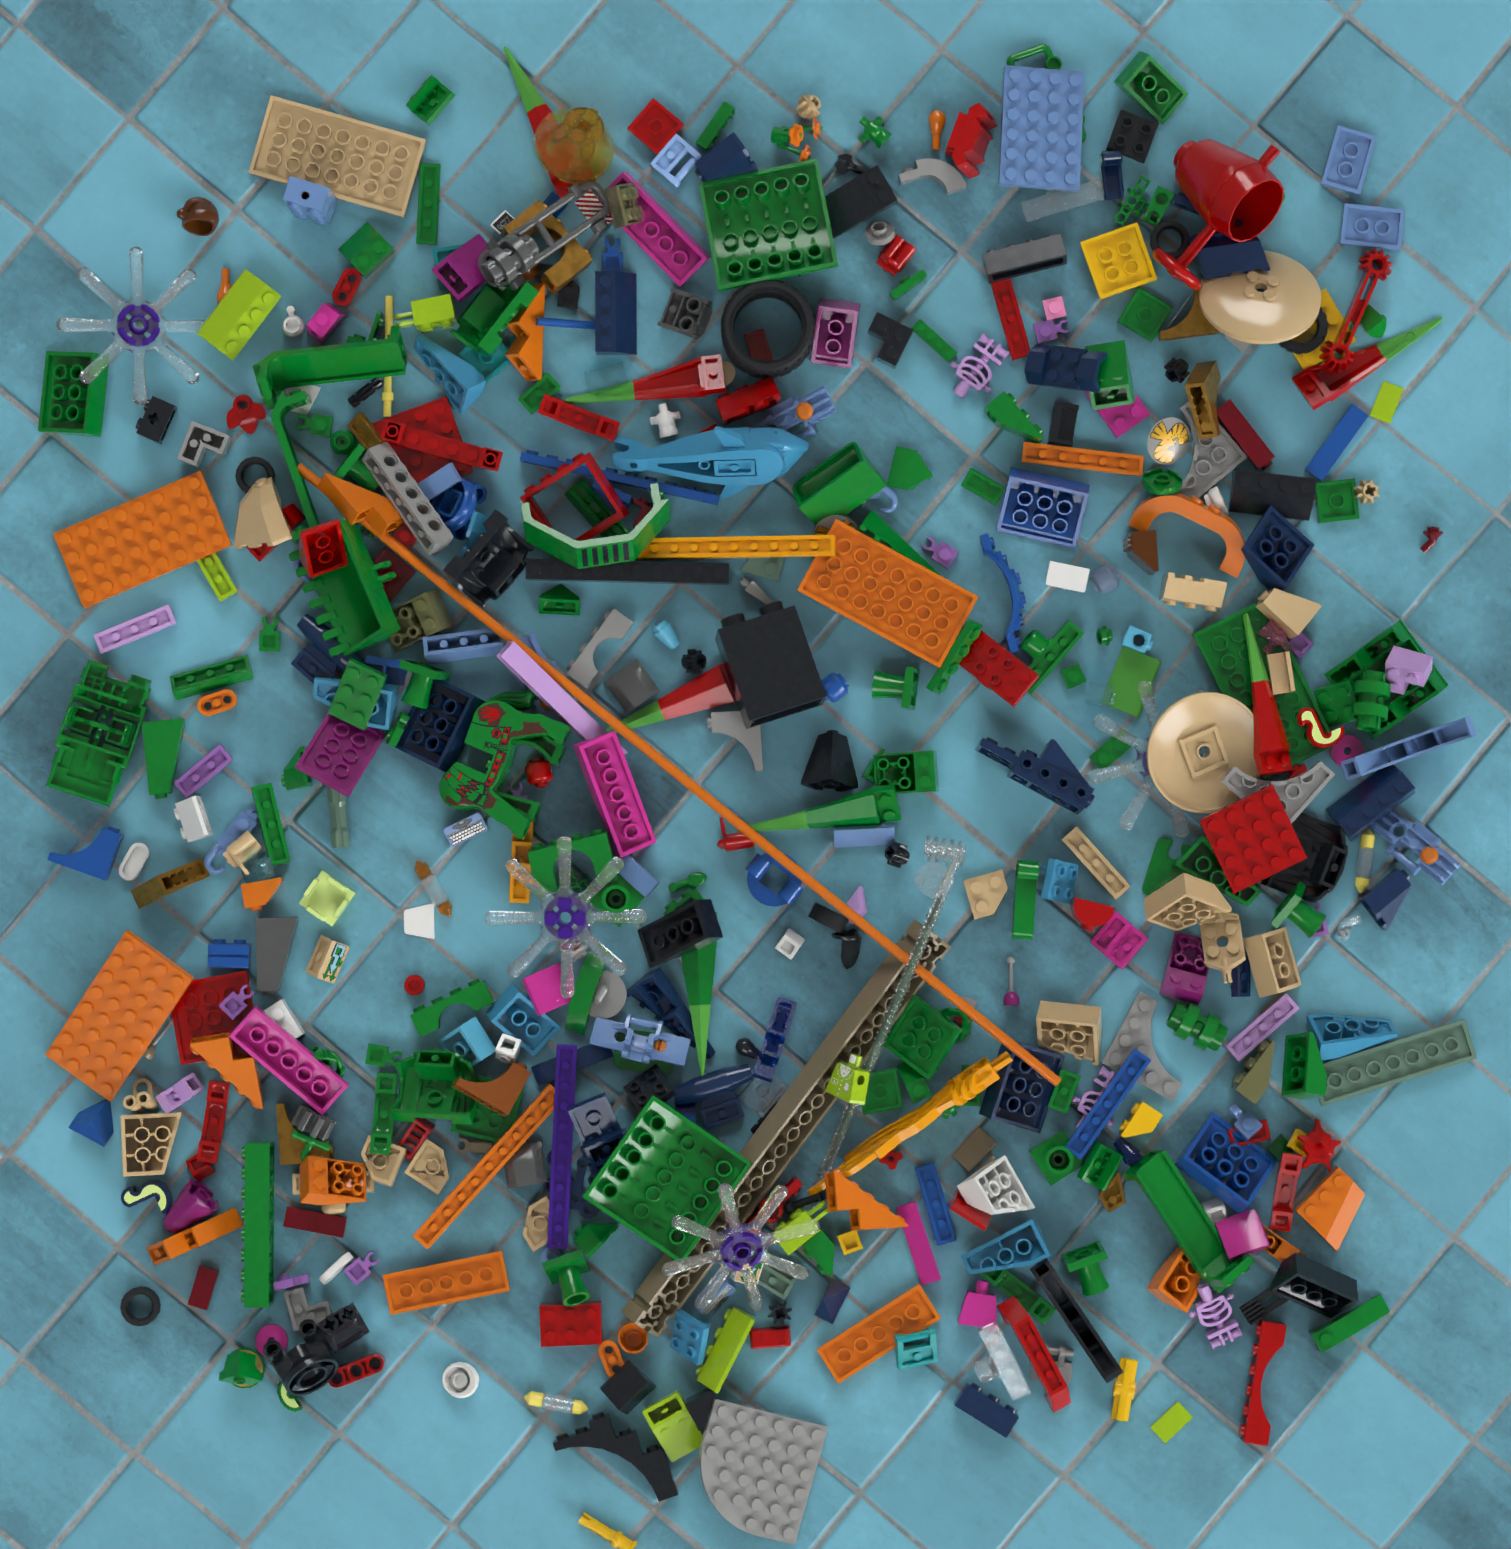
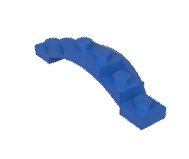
M988 533L979 536L983 554L995 561L1002 571L1010 590L1012 618L1009 628L1004 635L1008 651L1011 654L1016 653L1021 644L1019 636L1014 635V632L1020 631L1021 626L1024 625L1020 610L1024 608L1023 604H1026L1024 592H1020L1018 586L1021 584L1019 572L1015 573L1014 569L1008 567L1006 555H1002L1001 551L993 553V549H996L993 537L989 538Z

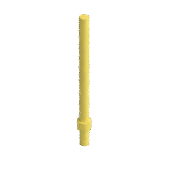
M385 296V339H387V335H390L391 326H393V296ZM392 376L384 377V392H382L381 401H383V417H391L392 401H394Z

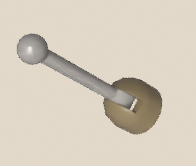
M172 1017L143 1054L149 1061L156 1053L155 1045L174 1025Z

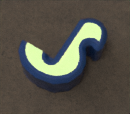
M1119 150L1102 151L1100 154L1102 194L1105 200H1116L1124 197L1121 169L1123 158Z
M157 1179L145 1182L138 1191H136V1186L128 1187L122 1192L121 1201L125 1206L132 1207L155 1196L161 1212L165 1214L172 1206L173 1197L167 1185Z

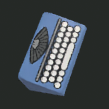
M477 812L444 828L443 832L451 847H455L487 831L488 828L481 813Z
M724 1279L699 1307V1313L708 1319L712 1318L736 1291V1288Z

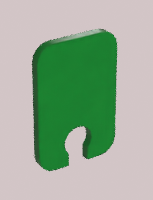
M1160 838L1156 842L1142 885V891L1147 896L1180 874L1185 873L1173 866L1177 859L1174 860L1168 856V849L1173 843L1171 839ZM1182 843L1181 855L1190 847L1189 845Z
M634 1030L635 1034L649 1037V1034H656L654 1032ZM618 1033L616 1041L623 1042L626 1035ZM615 1050L614 1065L618 1069L645 1072L657 1064L664 1075L671 1074L674 1069V1064L650 1060V1063L646 1064L621 1058L619 1051Z

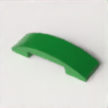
M588 951L573 991L565 1029L585 1035L590 1018V1009L608 957Z
M377 1073L370 1154L390 1155L394 1128V1117L391 1111L396 1104L398 1074Z
M1007 1269L980 1273L981 1276L1008 1297L1015 1296L1023 1308L1043 1325L1056 1310L1055 1307Z

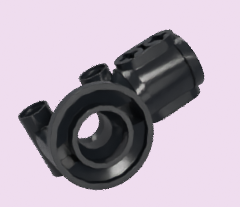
M352 1302L317 1324L311 1319L303 1320L299 1325V1332L306 1343L295 1346L287 1354L279 1342L275 1340L265 1343L263 1353L275 1369L287 1393L292 1396H303L319 1390L336 1375L339 1366L332 1352L336 1353L362 1338L370 1331Z

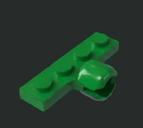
M1067 620L1051 639H1047L1038 630H1033L1022 641L1021 648L1032 658L1028 667L1040 676L1027 691L1029 694L1035 691L1083 636L1084 633L1070 620Z

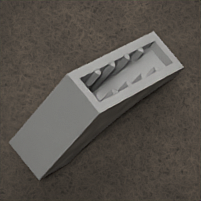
M740 711L711 712V717H707L708 729H712V733L724 734L739 741L751 755L755 771H763L760 725L746 729Z

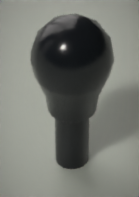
M741 1038L736 1042L735 1049L740 1055L757 1059L766 1066H769L772 1060L759 1052V1049L749 1039Z

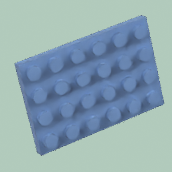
M1004 66L998 186L1079 192L1085 72Z

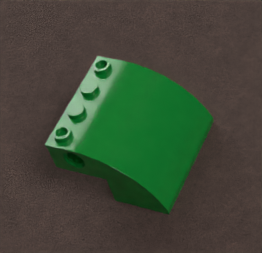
M1400 619L1324 675L1333 684L1352 679L1353 682L1361 680L1362 671L1366 670L1385 673V662L1393 646L1423 654L1426 653ZM1433 663L1432 671L1424 687L1409 683L1404 695L1390 692V699L1383 700V705L1389 707L1388 720L1381 722L1380 731H1366L1372 740L1402 721L1409 713L1438 695L1448 686V683Z

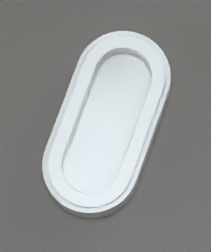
M135 843L129 848L119 866L121 878L131 881L139 876L150 855V850L146 844Z
M350 1252L341 1256L320 1276L319 1280L323 1285L330 1282L354 1259Z

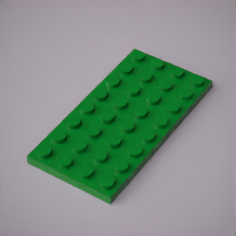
M1257 602L1192 634L1220 693L1240 701L1252 713V682L1243 614L1248 613L1269 682L1270 677L1266 655L1285 651L1290 652L1295 691L1276 694L1274 698L1291 749L1288 753L1293 766L1330 748H1317L1307 741L1305 735L1307 725L1298 726L1296 722L1297 712L1306 707L1314 709L1324 733L1330 732V729L1282 631L1255 607L1258 604ZM1266 774L1261 776L1263 780H1265L1275 774Z

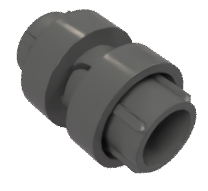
M525 234L521 238L513 235L502 243V249L495 247L485 254V263L480 265L481 273L486 281L493 286L499 282L507 285L517 278L518 272L524 273L535 265L534 258L539 255V248L529 235Z

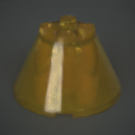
M571 107L555 110L540 122L535 133L534 148L539 162L547 172L550 171L559 177L561 181L573 184L576 182L582 184L586 181H593L604 174L613 159L614 143L612 135L598 115V112L593 108Z

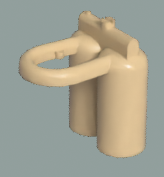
M247 830L226 848L223 856L226 858V862L230 863L233 868L239 866L246 875H249V871L243 864L263 849V847Z
M145 1078L136 1080L132 1089L134 1096L128 1095L123 1100L124 1107L135 1113H141L145 1108L154 1110L159 1105V1102L153 1095L151 1082ZM142 1082L146 1083L148 1086L147 1092L138 1093V1085Z

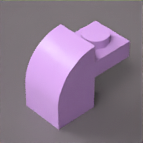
M192 1072L155 1098L165 1113L168 1114L205 1088L194 1072Z

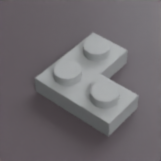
M304 1286L283 1292L294 1332L299 1330V1325L303 1320L311 1319L317 1324L332 1314L329 1300L309 1306Z

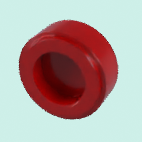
M411 975L405 980L404 988L408 994L418 995L423 992L425 982L422 977Z

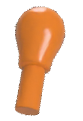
M935 110L929 114L928 120L932 134V150H940V134H942L946 122V115L940 110Z
M228 268L221 269V284L216 298L218 304L231 288L230 269Z

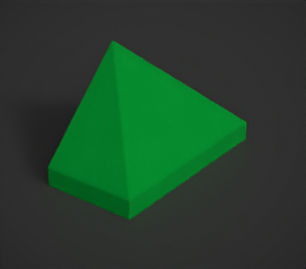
M559 584L539 596V614L579 616L580 597L564 585Z

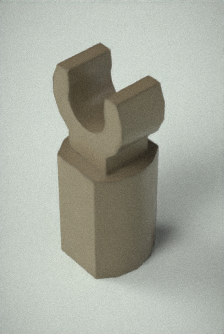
M461 1137L458 1138V1141L464 1142L466 1146L464 1149H457V1152L465 1153L471 1151L472 1154L485 1155L493 1146V1142L472 1140V1142H469L468 1139Z

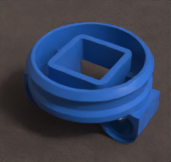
M461 478L462 481L434 498L431 502V505L438 512L447 528L450 529L454 538L458 540L466 538L469 527L466 523L472 516L476 503H483L487 497L485 487ZM456 495H459L451 514H447Z
M757 853L745 868L748 871L747 883L751 894L756 900L767 906H782L787 903L792 905L804 890L801 887L802 881L767 853L762 855ZM785 854V855H786L787 857H789L793 862L796 863V861H795L793 858H791L789 855ZM772 864L790 877L777 894L759 881Z

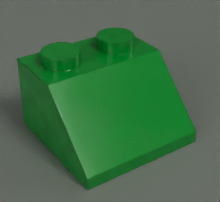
M368 222L338 249L365 279L395 252L393 247Z

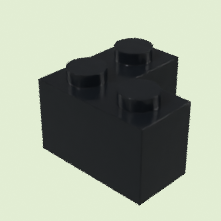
M878 312L868 329V334L885 342L877 357V361L895 369L913 333V329Z

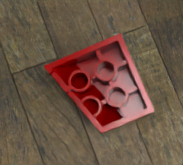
M771 376L769 378H762L753 385L739 387L734 393H723L717 396L718 399L715 400L722 422L726 425L778 405L781 402V396Z

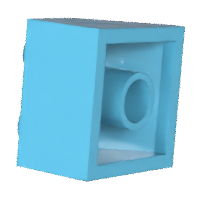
M476 1017L468 1020L438 1040L444 1051L460 1054L472 1066L495 1052L493 1042L489 1039Z

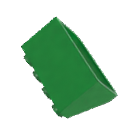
M851 442L800 478L794 484L792 491L799 509L816 526L819 521L831 515L847 516L853 509L864 504L867 499L879 493L887 485L862 448L856 442Z

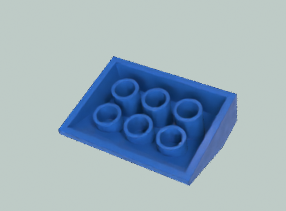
M1011 467L996 531L1075 548L1089 496L1090 484Z
M1212 1112L1174 1165L1235 1211L1241 1213L1249 1207L1278 1160L1255 1143H1249L1238 1130H1232L1233 1127ZM1227 1129L1232 1131L1235 1143L1246 1141L1249 1144L1244 1146L1231 1144Z

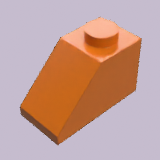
M283 877L240 884L244 907L250 908L251 912L263 910L262 906L269 903L283 883Z

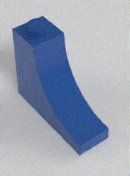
M108 826V829L102 828L94 842L82 851L67 855L50 852L47 860L106 881L110 876L124 834L119 833L120 829L113 826Z

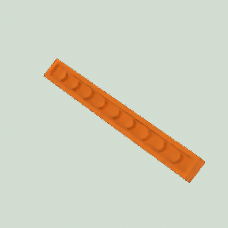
M550 1083L413 1233L412 1236L427 1250L554 1110L555 1088Z

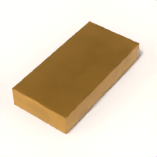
M359 412L347 425L366 451L368 448L386 442L380 439V433L363 412Z

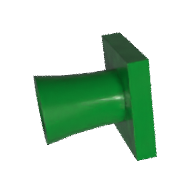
M357 443L334 472L333 476L343 479L347 474L362 488L373 492L379 484L360 457L365 448Z
M401 660L399 668L412 672L401 701L415 707L428 709L433 680H449L451 672L416 660Z
M906 667L905 677L886 674L876 670L872 683V698L902 699V708L915 710L920 670Z
M618 873V880L603 883L589 902L620 927L645 896ZM614 895L620 897L618 903L613 902L612 898Z
M1299 881L1276 908L1271 925L1277 929L1287 917L1310 938L1322 925L1326 915L1301 901L1306 885Z
M1063 1129L1029 1150V1153L1050 1186L1084 1164L1082 1159L1080 1160L1068 1148L1064 1147L1069 1138ZM1057 1155L1062 1157L1060 1163H1056L1054 1160Z
M1100 1241L1061 1254L1069 1272L1078 1270L1084 1296L1095 1295L1109 1288L1110 1285L1099 1265L1100 1261L1108 1259Z
M581 1249L542 1263L552 1285L560 1283L563 1305H579L590 1298V1294L581 1277V1274L590 1271V1267Z

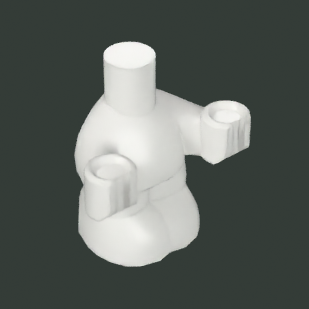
M666 403L659 404L660 413L649 418L650 424L658 425L660 438L679 434L675 420L681 418L680 411L671 412L667 410Z

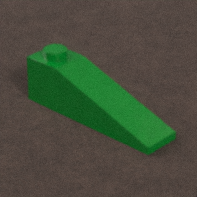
M1381 1294L1313 1329L1309 1334L1317 1349L1322 1353L1390 1313Z

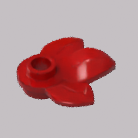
M239 395L233 402V408L227 413V426L229 429H233L240 425L245 432L252 435L257 428V419L266 418V412L261 404L253 402L249 396ZM243 401L247 402V407L245 409H242L240 407V404Z

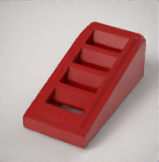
M415 1118V1122H412L398 1143V1146L404 1147L402 1145L405 1143L413 1149L412 1152L408 1149L404 1157L412 1161L434 1129L435 1125L426 1118ZM414 1130V1131H416L417 1133H419L420 1135H422V1138H420L418 1135H416V1134L413 1133L412 1131ZM410 1137L411 1139H413V1140H414L415 1142H417L418 1144H417V1145L414 1144L413 1142H411V1141L408 1140L407 1138Z

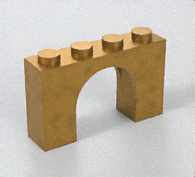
M540 200L536 201L507 224L500 236L504 238L548 206L544 203L542 204ZM552 214L541 221L555 241L569 233L564 228L561 220L555 218ZM534 226L522 234L520 238L525 234L531 237L539 234ZM576 238L560 248L561 260L548 269L541 278L543 284L553 295L587 269L593 260L588 250L582 248Z

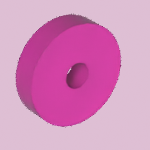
M1343 735L1342 739L1330 749L1333 761L1341 766V761L1364 753L1361 741L1352 735ZM1346 747L1351 751L1349 755L1344 754Z
M265 1325L256 1334L255 1345L262 1355H264L263 1346L268 1342L269 1337H273L275 1341H278L284 1351L288 1346L287 1332L279 1325Z

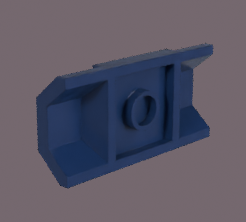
M1036 344L1028 351L1024 369L1028 384L1099 393L1100 387L1097 381L1100 363L1107 358L1108 353Z

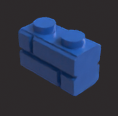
M214 939V943H208V967L250 968L251 944H246L244 939H234V943H226V939Z

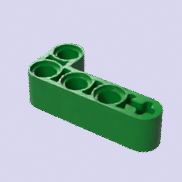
M1017 860L1012 939L1033 940L1039 861Z

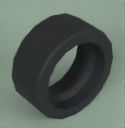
M1176 221L1162 222L1155 227L1151 234V249L1154 251L1160 248L1158 236L1163 230H1176L1181 236V245L1176 251L1166 253L1177 259L1188 247L1187 237H1189L1187 229Z
M250 457L239 464L235 477L242 491L247 493L251 488L244 481V472L249 466L255 464L264 467L267 472V479L272 477L275 483L274 469L263 458Z
M816 902L808 917L839 933H843L849 921L848 918Z
M142 1286L136 1287L127 1292L121 1300V1314L131 1325H148L160 1313L161 1303L158 1295L152 1289ZM135 1295H146L152 1301V1311L145 1318H136L129 1311V1302Z

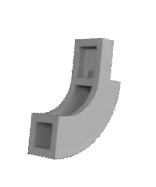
M932 158L915 160L916 169L913 170V167L906 168L898 176L900 185L922 178L934 179L943 186L946 195L962 191L967 187L962 175L953 166L942 160Z

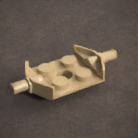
M1221 911L1215 913L1216 917L1211 919L1207 917L1202 918L1198 923L1205 966L1220 970L1223 973L1224 983L1228 984V981L1229 983L1233 982L1231 977L1232 969L1244 962L1246 957L1239 914ZM1221 938L1228 940V944L1225 947L1217 945Z

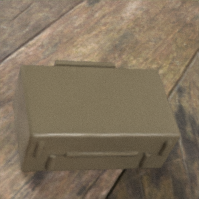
M978 1127L952 1157L968 1172H971L976 1166L982 1168L995 1159L991 1150L997 1142L981 1127ZM987 1154H989L990 1157H989L988 1160L982 1165V1164L980 1163L981 1160H982Z

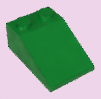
M1141 51L1114 81L1127 96L1162 125L1188 96V93L1149 54Z
M1309 1031L1286 1036L1281 1096L1299 1100L1325 1096L1327 1075L1314 1033Z

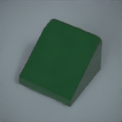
M1282 1134L1266 1147L1279 1163L1283 1152H1293V1150L1286 1146L1288 1141Z

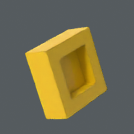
M1295 1129L1286 1146L1305 1157L1306 1154L1302 1150L1303 1144L1297 1139V1136H1305L1307 1134L1300 1129Z
M848 1231L837 1235L844 1255L863 1249L857 1231Z

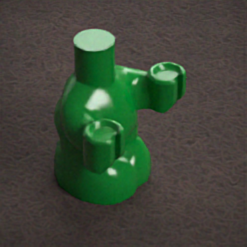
M864 116L859 121L865 127L864 133L858 138L863 144L871 139L879 149L892 134L881 126L884 120L880 116L872 121H869Z

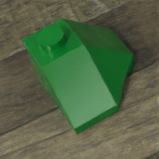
M306 746L299 747L283 770L284 774L281 775V782L283 787L286 786V790L313 786L311 777L295 768Z
M587 1223L585 1226L581 1224L573 1232L575 1234L573 1241L590 1258L610 1235L617 1230L619 1225L617 1223Z

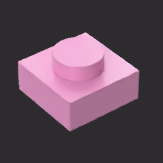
M1062 296L1042 301L1046 321L1067 316Z

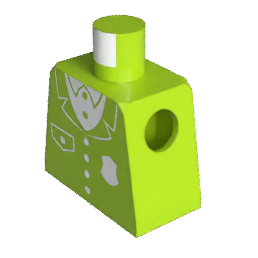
M851 1053L848 1063H836L825 1092L848 1103L864 1105L870 1074L868 1071L860 1068L863 1057Z

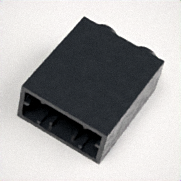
M777 601L759 608L761 615L759 617L745 620L744 614L738 613L720 621L722 628L717 630L715 641L746 729L821 706L826 699V693L795 605L784 609L782 601Z

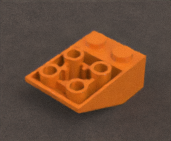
M307 1156L299 1166L300 1203L331 1205L367 1201L366 1168L364 1163Z

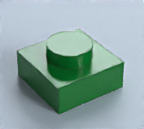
M1079 663L1060 671L1067 690L1087 682Z

